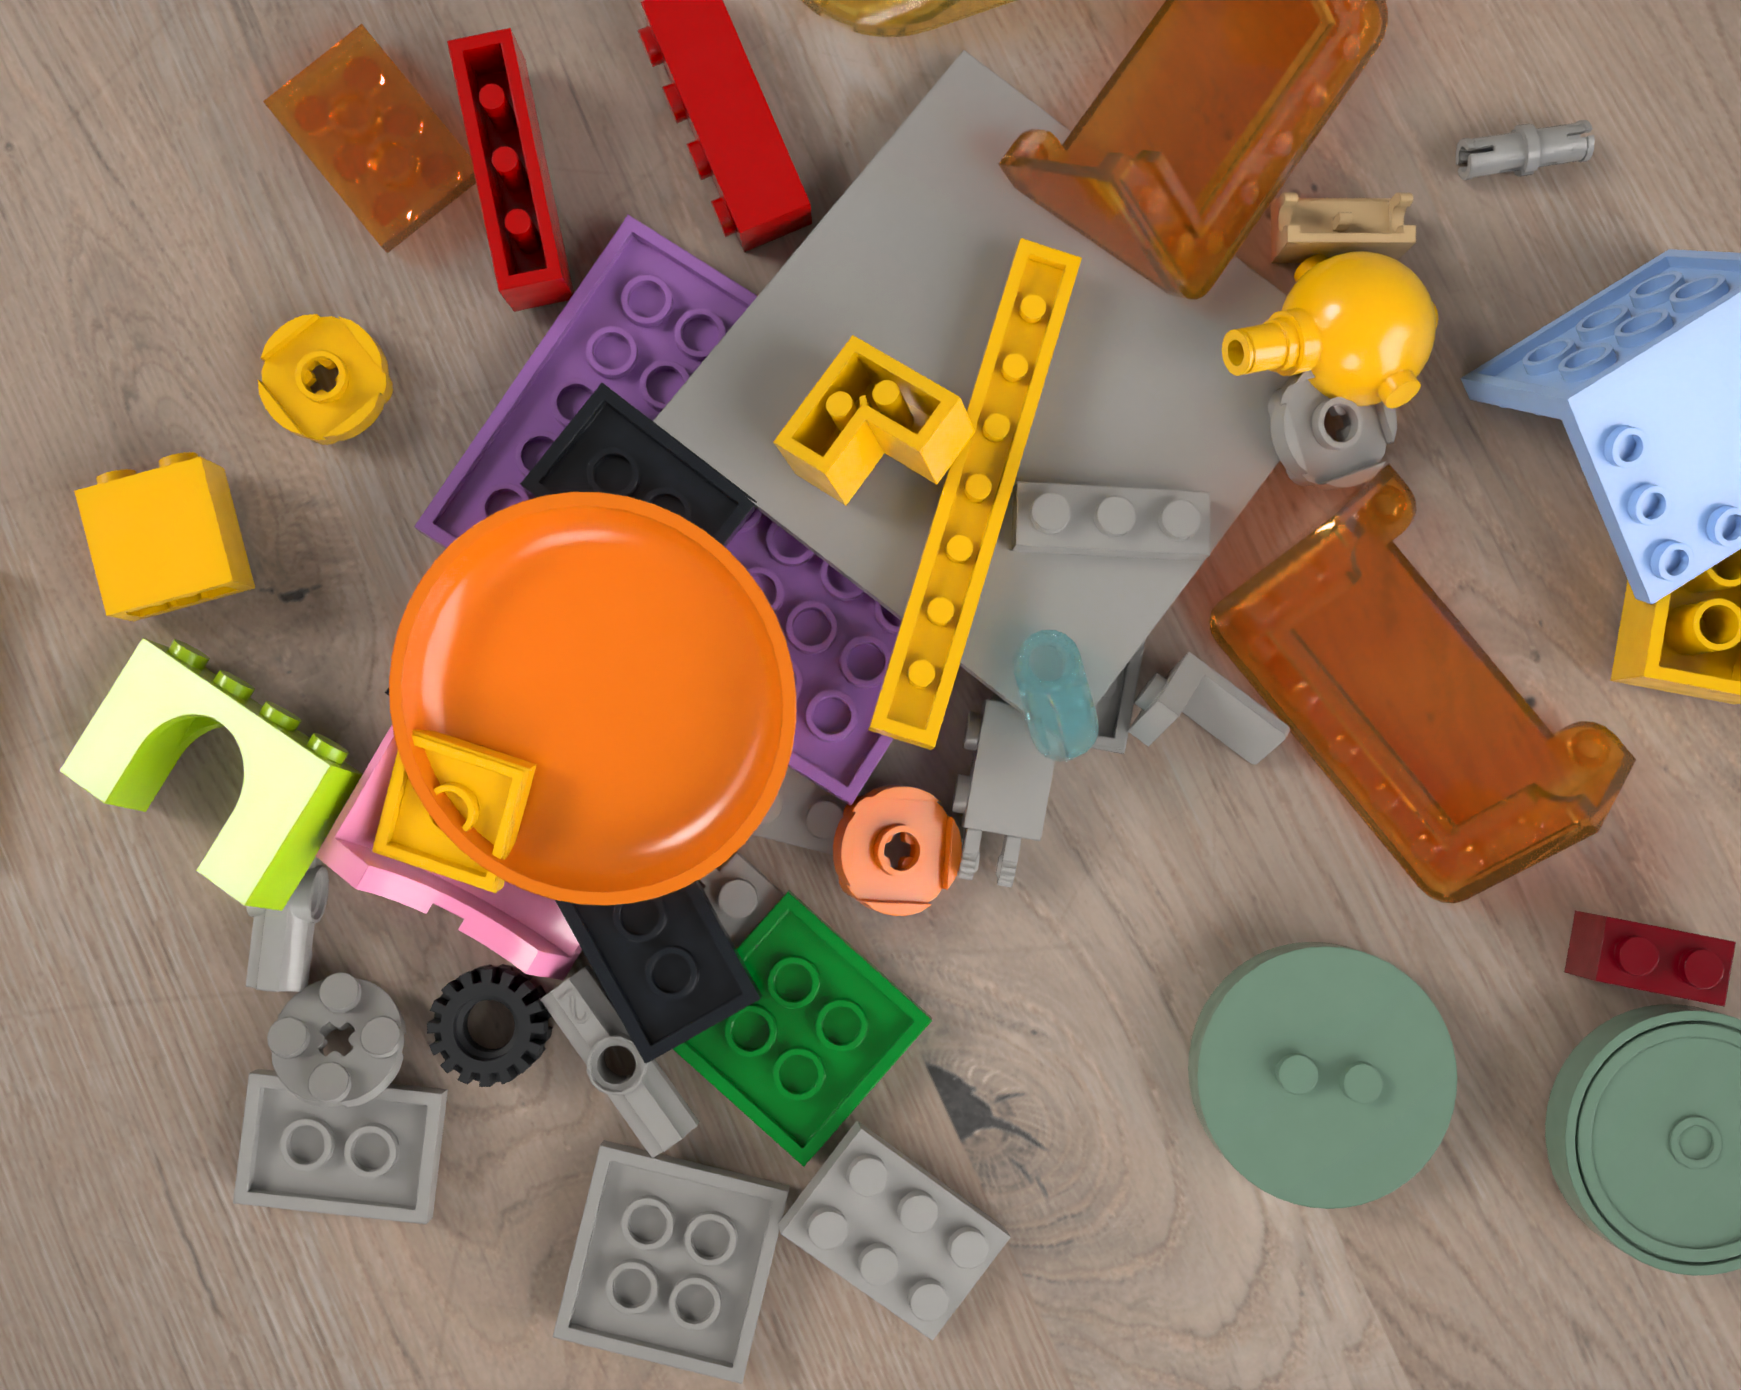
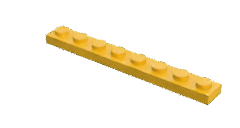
M1020 238L966 410L975 433L948 469L871 718L869 731L932 750L936 745L1082 260L1081 257Z

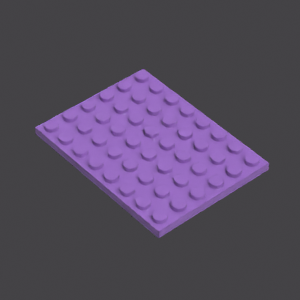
M627 215L414 527L420 533L446 549L473 525L495 512L519 502L535 498L520 483L601 383H604L653 421L756 299L757 295L630 215ZM756 509L726 548L744 565L763 590L777 615L787 641L796 687V728L788 767L851 806L894 739L869 731L868 728L901 620Z

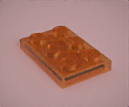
M360 24L263 101L386 253H389L476 184L470 155L363 24Z

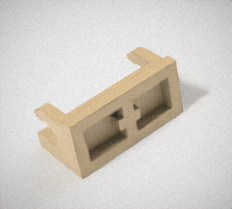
M1283 192L1279 198H1273L1271 201V263H1302L1309 257L1317 254L1330 258L1347 252L1359 251L1379 253L1399 260L1416 243V225H1404L1405 211L1413 202V194L1395 193L1392 198H1298L1296 192Z

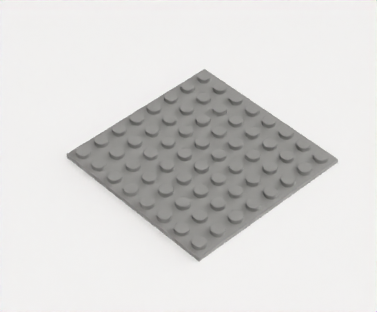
M963 50L653 422L755 499L757 503L752 502L755 504L756 509L902 621L948 470L936 485L884 453L845 506L797 476L773 443L852 335L958 395L967 410L1020 238L1081 257L1082 260L1014 486L1017 481L1210 492L1211 553L1280 461L1272 441L1271 417L1268 412V403L1273 392L1282 388L1290 377L1282 376L1270 370L1240 376L1233 375L1224 364L1222 342L1228 331L1263 324L1273 313L1281 311L1287 295ZM1012 489L960 666L1065 746L1204 561L1012 551Z

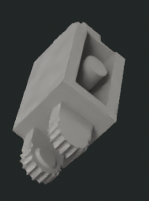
M994 692L990 700L986 699L982 702L981 713L969 711L965 729L963 749L973 750L974 752L970 775L958 774L952 803V812L962 813L960 826L965 827L958 878L973 879L979 865L982 831L1004 835L1001 855L998 857L996 866L997 885L1012 887L1022 838L1041 841L1058 741Z

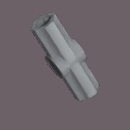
M317 857L311 863L282 911L246 906L248 915L254 917L246 987L272 992H301L308 986L315 923H318L324 914L329 892L328 871L326 867L322 866V861Z
M589 965L540 999L587 1065V1075L591 1083L600 1092L606 1093L652 1158L668 1150L698 1126L700 1121L656 1059L647 1064L644 1063L603 986ZM620 1045L631 1051L636 1060L634 1073L623 1076L613 1073L605 1062L606 1049L610 1046Z

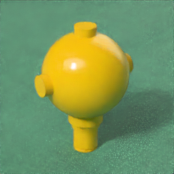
M1366 251L1347 252L1330 258L1317 254L1306 259L1296 269L1294 273L1296 283L1288 293L1281 311L1273 313L1263 324L1228 331L1222 342L1224 364L1228 371L1235 376L1266 370L1277 372L1282 376H1292L1311 370L1315 377L1308 379V381L1319 392L1330 399L1342 397L1353 401L1357 406H1369L1382 401L1387 408L1393 409L1406 404L1420 390L1421 384L1416 377L1420 374L1430 357L1439 316L1437 308L1432 302L1423 282L1410 268L1398 260L1383 254Z

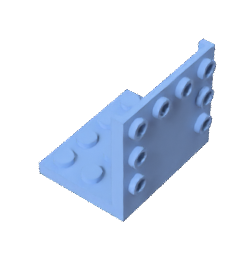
M1668 249L1460 378L1470 400L1562 420L1635 599L1652 605L1741 549V253Z

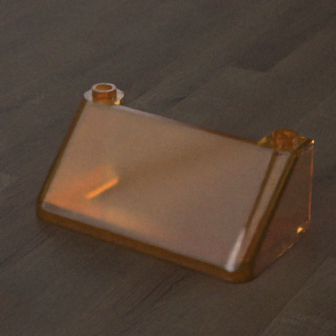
M1166 0L1063 144L1050 131L1030 129L1024 131L1014 141L998 165L1011 184L1020 193L1168 295L1193 300L1204 297L1214 286L1379 48L1388 25L1386 0Z
M1388 463L1375 476L1362 483L1230 591L1212 609L1209 624L1211 634L1217 644L1278 718L1290 727L1292 735L1415 884L1430 898L1439 902L1454 904L1465 901L1598 833L1636 759L1611 730L1596 722L1579 721L1555 733L1550 731L1392 541L1401 535L1414 521L1417 507L1416 498L1411 489Z

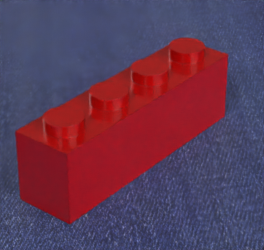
M642 1L641 5L647 26L638 30L639 37L652 67L663 63L671 83L663 86L662 90L675 122L678 124L688 120L696 140L687 143L686 146L700 180L712 176L720 197L712 200L711 205L724 236L728 237L736 233L743 251L746 252L811 225L810 201L724 1Z
M511 28L449 40L447 43L498 291L514 312L569 301L574 294L526 59Z

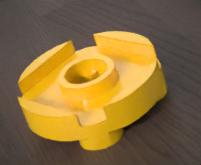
M318 314L296 317L282 325L272 334L266 342L260 358L264 361V365L261 371L262 382L258 380V390L265 409L285 429L297 436L313 440L322 445H331L338 441H345L365 431L378 418L384 404L390 400L393 393V382L389 377L388 362L381 347L362 327L346 318L320 317ZM320 364L328 370L334 369L337 366L339 375L335 378L336 386L329 392L322 389L313 393L310 387L317 380L312 372L314 368Z

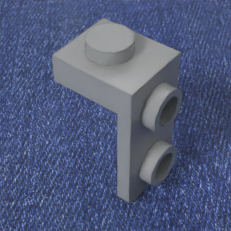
M1188 652L1165 677L1155 673L1134 700V704L1142 710L1128 730L1129 733L1149 747L1183 712L1246 761L1255 765L1286 739L1290 727L1217 673L1213 668L1209 667L1191 652Z

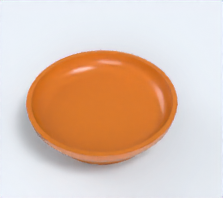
M568 492L545 495L509 506L473 525L443 551L418 583L398 627L391 656L389 700L393 733L402 764L423 806L447 837L481 867L512 885L553 900L585 905L629 904L658 898L680 890L705 877L726 862L742 847L761 824L776 799L785 778L793 750L796 728V687L793 664L777 615L763 590L744 565L706 531L678 514L655 504L628 496L602 492ZM412 730L437 731L537 764L516 843L505 860L503 858L499 859L492 854L494 845L478 833L474 827L467 832L464 831L462 826L465 824L466 819L460 814L445 792L436 795L433 789L441 784L434 774L425 749L414 746L411 735L413 734Z

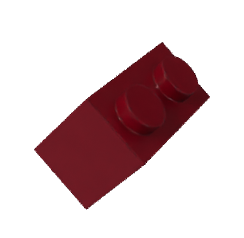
M1575 910L1564 973L1597 982L1725 1007L1736 942Z

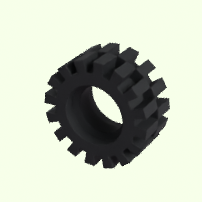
M492 964L468 971L449 982L441 990L443 992L441 997L434 1000L430 1011L435 1012L434 1019L427 1022V1034L434 1033L435 1042L429 1045L434 1056L441 1053L445 1061L440 1066L447 1074L452 1070L460 1073L457 1080L467 1085L473 1080L480 1081L479 1087H491L496 1082L505 1084L512 1081L521 1073L523 1074L541 1057L546 1049L544 1047L546 1041L551 1038L553 1027L548 1026V1019L552 1016L540 1000L546 995L545 990L541 985L535 987L530 982L533 976L524 972L517 973L512 971L513 966L502 964L498 967H492ZM495 1000L504 1004L511 1011L515 1022V1029L507 1045L497 1049H488L480 1046L472 1039L468 1030V1016L472 1008L480 1001Z

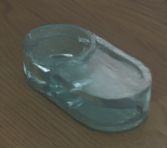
M1056 630L1038 631L1030 635L1017 649L1013 660L1014 675L1031 739L1036 749L1046 758L1054 761H1070L1086 753L1095 743L1099 732L1098 718L1081 655L1075 642L1066 634ZM1050 646L1061 654L1064 660V670L1060 678L1054 681H1045L1033 674L1029 666V657L1034 648Z

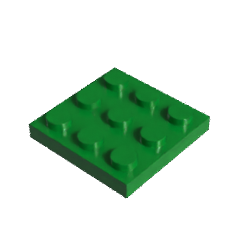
M789 890L737 948L739 955L761 992L762 998L673 1048V1050L804 1167L932 1022V1017Z

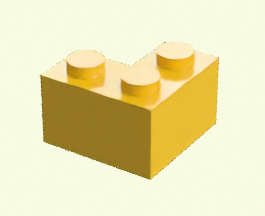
M852 335L773 443L797 476L846 506L884 453L937 485L973 436L975 430L958 395Z

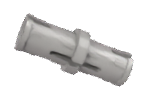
M1580 120L1576 123L1536 129L1533 124L1528 123L1515 126L1511 133L1473 139L1462 138L1459 140L1456 148V165L1468 163V165L1460 167L1458 174L1462 180L1514 171L1515 175L1521 177L1534 174L1538 167L1570 162H1587L1593 155L1595 138L1594 135L1581 138L1580 136L1583 133H1590L1593 129L1592 125L1587 120Z

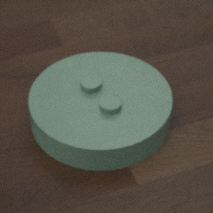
M1298 942L1282 945L1250 958L1225 977L1213 991L1197 1019L1191 1038L1188 1059L1189 1087L1197 1116L1207 1136L1224 1158L1249 1182L1278 1199L1296 1205L1323 1209L1347 1208L1377 1200L1395 1191L1413 1178L1432 1158L1444 1138L1454 1111L1457 1095V1065L1453 1043L1440 1012L1429 996L1407 974L1376 956L1347 946L1326 942Z
M1680 1004L1644 1006L1611 1018L1590 1032L1573 1049L1561 1067L1550 1093L1546 1111L1545 1141L1552 1174L1560 1192L1574 1213L1590 1230L1644 1264L1663 1271L1691 1276L1715 1275L1741 1269V1020L1699 1007Z

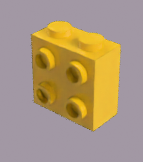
M194 452L177 453L161 458L158 461L159 468L137 473L136 470L132 469L106 472L96 477L97 485L74 491L106 616L134 622L255 589L223 467L201 456L199 457Z

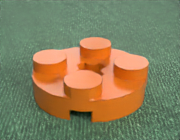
M888 785L875 788L865 795L857 796L851 806L848 804L845 806L843 817L838 823L833 841V862L840 887L847 895L854 897L865 907L883 914L907 916L922 912L932 905L928 902L936 898L942 889L948 890L959 871L962 842L959 828L953 817L947 816L944 808L936 802L939 800L933 795L914 787ZM900 832L901 842L910 844L911 851L909 856L899 858L898 867L892 868L890 867V858L884 856V848L886 843L891 842L893 835Z

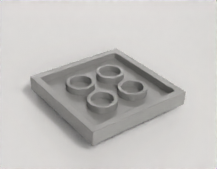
M603 1140L599 1147L553 1338L742 1384L779 1234L778 1223L783 1217L790 1186L663 1154L652 1158L647 1150Z

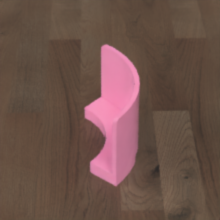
M391 725L315 856L355 889L394 900L427 914L433 903L464 919L458 929L459 931L493 950L525 974L564 981L582 948L555 900L528 892L506 881L501 890L493 893L372 852L398 751L393 726Z

